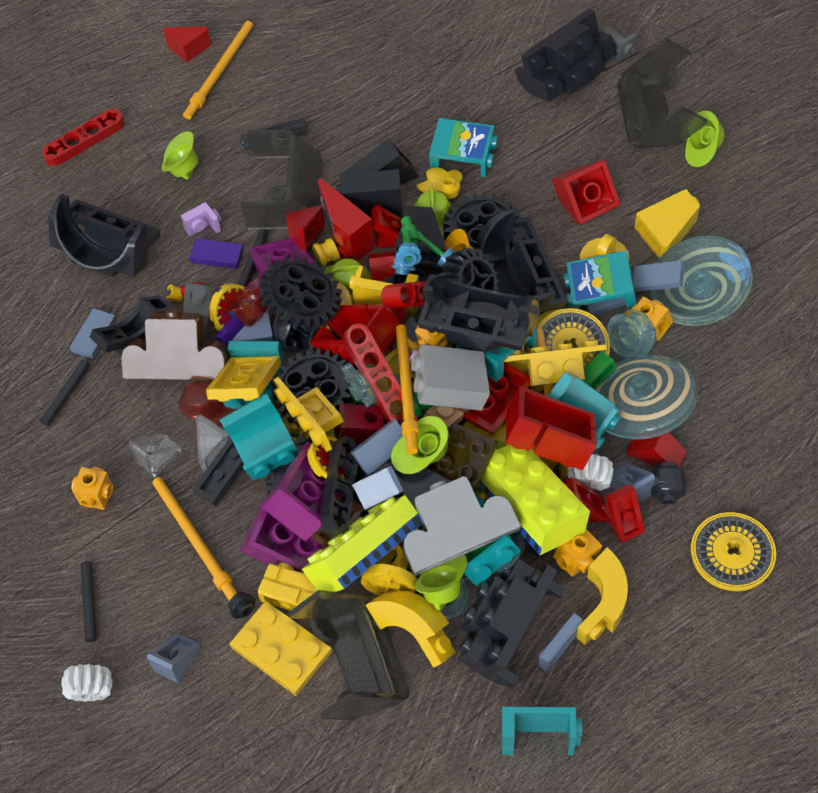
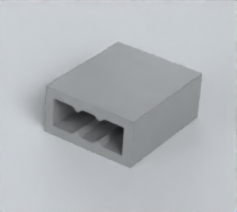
M421 344L417 355H414L412 358L411 369L415 371L416 375L414 392H418L419 404L482 411L490 395L484 352Z

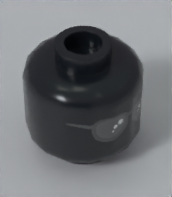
M673 462L659 463L651 471L655 476V481L650 493L654 498L659 499L661 504H675L677 499L682 498L686 494V474L682 468L678 467V464Z

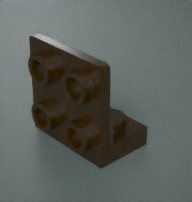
M453 423L448 435L447 451L439 461L435 462L432 471L450 481L466 477L473 492H476L498 442Z

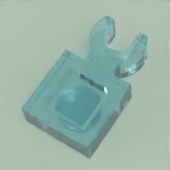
M351 363L340 367L341 371L345 374L343 376L345 381L351 385L349 390L356 401L361 400L367 408L376 403L370 384L359 371L355 370Z

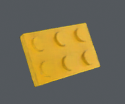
M280 356L231 357L206 389L208 399H218V401L224 402L231 399L243 398L245 401H252L259 398L280 368Z
M267 601L262 604L229 643L233 650L295 696L300 693L332 653L331 647Z

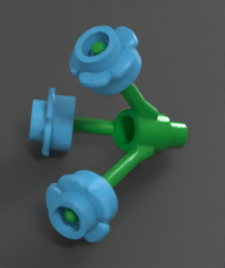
M407 216L401 219L403 244L399 247L394 259V265H391V267L396 269V274L408 275L411 274V271H415L414 264H418L421 261L420 249L415 244L418 241L423 242L441 257L438 265L446 263L445 258L452 255V252L455 251L449 248L444 253L420 231H417L416 225L412 224L411 217Z

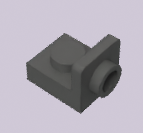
M607 27L602 31L612 35L616 54L614 58L619 62L627 56L633 55L636 51L638 35L635 33L627 38H623L620 33L614 31L611 27Z

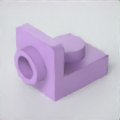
M206 202L181 215L184 229L189 236L202 231L209 225L216 233L221 232L219 225L221 217L217 210H211Z

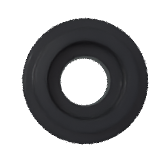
M245 592L235 594L228 603L232 617L239 619L249 616L254 610L255 598Z

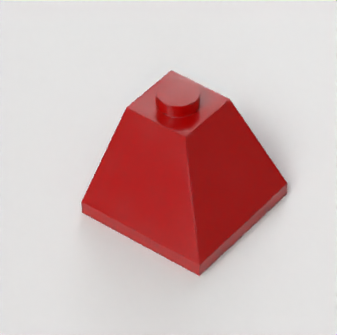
M605 160L571 169L552 178L559 201L579 225L621 205Z

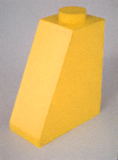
M685 189L636 213L635 229L661 262L669 257L696 223L700 209L699 201Z

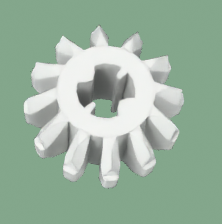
M592 454L583 470L567 467L568 478H575L592 490L602 491L610 487L614 470L612 468L613 463L605 456L600 457L598 454Z
M79 664L77 666H70L64 671V677H62V694L66 698L75 701L95 702L96 700H103L110 695V689L112 688L111 672L108 668L101 667L100 665Z

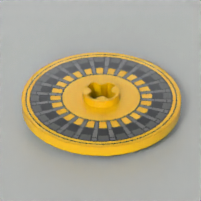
M573 308L561 309L546 316L537 326V329H543L545 343L550 351H556V345L569 344L571 341L575 342V348L582 347V342L598 340V345L606 344L607 350H602V352L609 356L610 341L605 327L595 316L586 311ZM601 351L582 353L583 367Z
M725 512L707 518L698 526L691 541V558L696 570L707 582L723 590L746 591L755 588L769 577L775 565L776 547L771 534L760 522L741 513ZM729 548L732 550L737 548L739 550L738 554H728Z

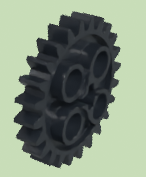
M473 193V199H469L465 195L463 203L456 200L455 207L450 206L449 213H445V221H443L444 238H447L454 230L462 229L467 234L469 244L474 249L480 250L475 238L492 217L512 209V203L504 205L505 198L503 197L497 201L496 194H493L491 198H487L486 193H483L482 198H478L477 194ZM510 239V249H512L514 245Z
M296 255L292 261L285 256L282 262L276 259L274 265L269 264L267 270L263 272L258 287L261 289L259 297L264 298L261 305L269 306L267 314L275 313V321L282 318L284 320V327L292 323L294 330L299 325H302L304 331H307L309 325L314 330H317L319 324L325 327L328 321L332 322L340 309L339 305L342 298L339 296L342 290L336 288L339 282L336 280L331 281L333 273L326 274L324 272L326 266L316 267V260L309 264L307 257H304L301 262Z
M317 348L315 354L312 355L310 350L307 349L306 356L304 357L298 352L296 361L288 358L290 365L288 367L280 366L283 374L274 375L275 378L279 377L296 398L317 387L337 411H339V404L353 403L350 394L356 393L353 386L356 384V380L352 376L354 373L351 367H349L345 359H341L338 353L333 356L330 350H327L323 355L320 348ZM272 383L273 389H277L276 384ZM272 392L275 399L273 404L281 417H285L289 424L294 421L299 428L300 424L297 421V416L293 418L285 406L286 402L281 404L275 393Z

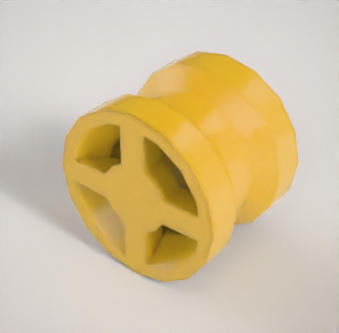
M332 238L326 239L325 243H315L312 245L314 255L320 267L326 266L330 261H340L337 247Z

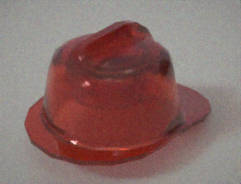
M261 278L248 284L234 301L225 308V312H232L247 327H252L261 320L264 313L268 310V306L261 305L264 298L259 297L261 289L258 287Z
M201 380L190 385L186 384L184 386V394L179 400V409L186 417L209 427L221 428L223 426L220 419L238 410L225 407L224 403L218 401V399H208L206 389L211 383Z

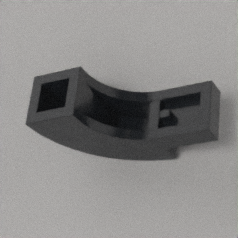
M160 295L140 298L136 309L128 318L116 325L92 329L90 338L104 352L116 351L122 357L123 350L130 342L135 339L146 340L145 320L152 313H165L166 310L174 308Z

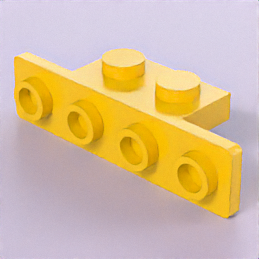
M598 340L582 342V347L573 348L572 343L556 345V351H547V346L531 348V354L521 355V351L517 350L504 362L528 360L531 386L557 383L564 372L567 371L583 380L585 376L582 353L607 350L606 344L598 345Z
M279 377L273 379L277 387L274 390L276 397L281 404L286 402L287 410L293 418L297 416V421L304 432L310 431L309 435L316 446L321 444L327 452L332 450L325 433L343 422L341 414L317 387L296 398Z

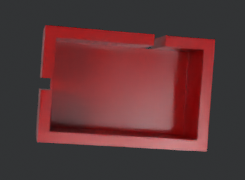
M384 304L369 306L339 305L340 309L337 315L334 316L332 322L328 321L327 325L341 340H337L326 326H322L310 344L315 350L320 348L323 355L327 350H330L333 356L338 353L341 359H345L348 364H355L343 341V334L346 329L355 324L366 326L383 354L390 343L397 337L396 327L402 324ZM352 330L350 334L352 342L361 344L363 341L362 333L358 330ZM367 353L363 358V362L365 365H375L376 359L372 354Z
M519 386L507 409L505 443L517 449L527 451L533 449L534 453L542 458H549L567 467L583 470L597 447L595 413Z

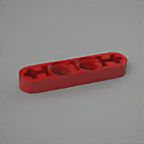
M117 109L106 110L48 143L42 149L46 163L50 166L60 165L119 131L124 126L121 112ZM91 129H99L96 134H88ZM72 140H79L77 145H68Z

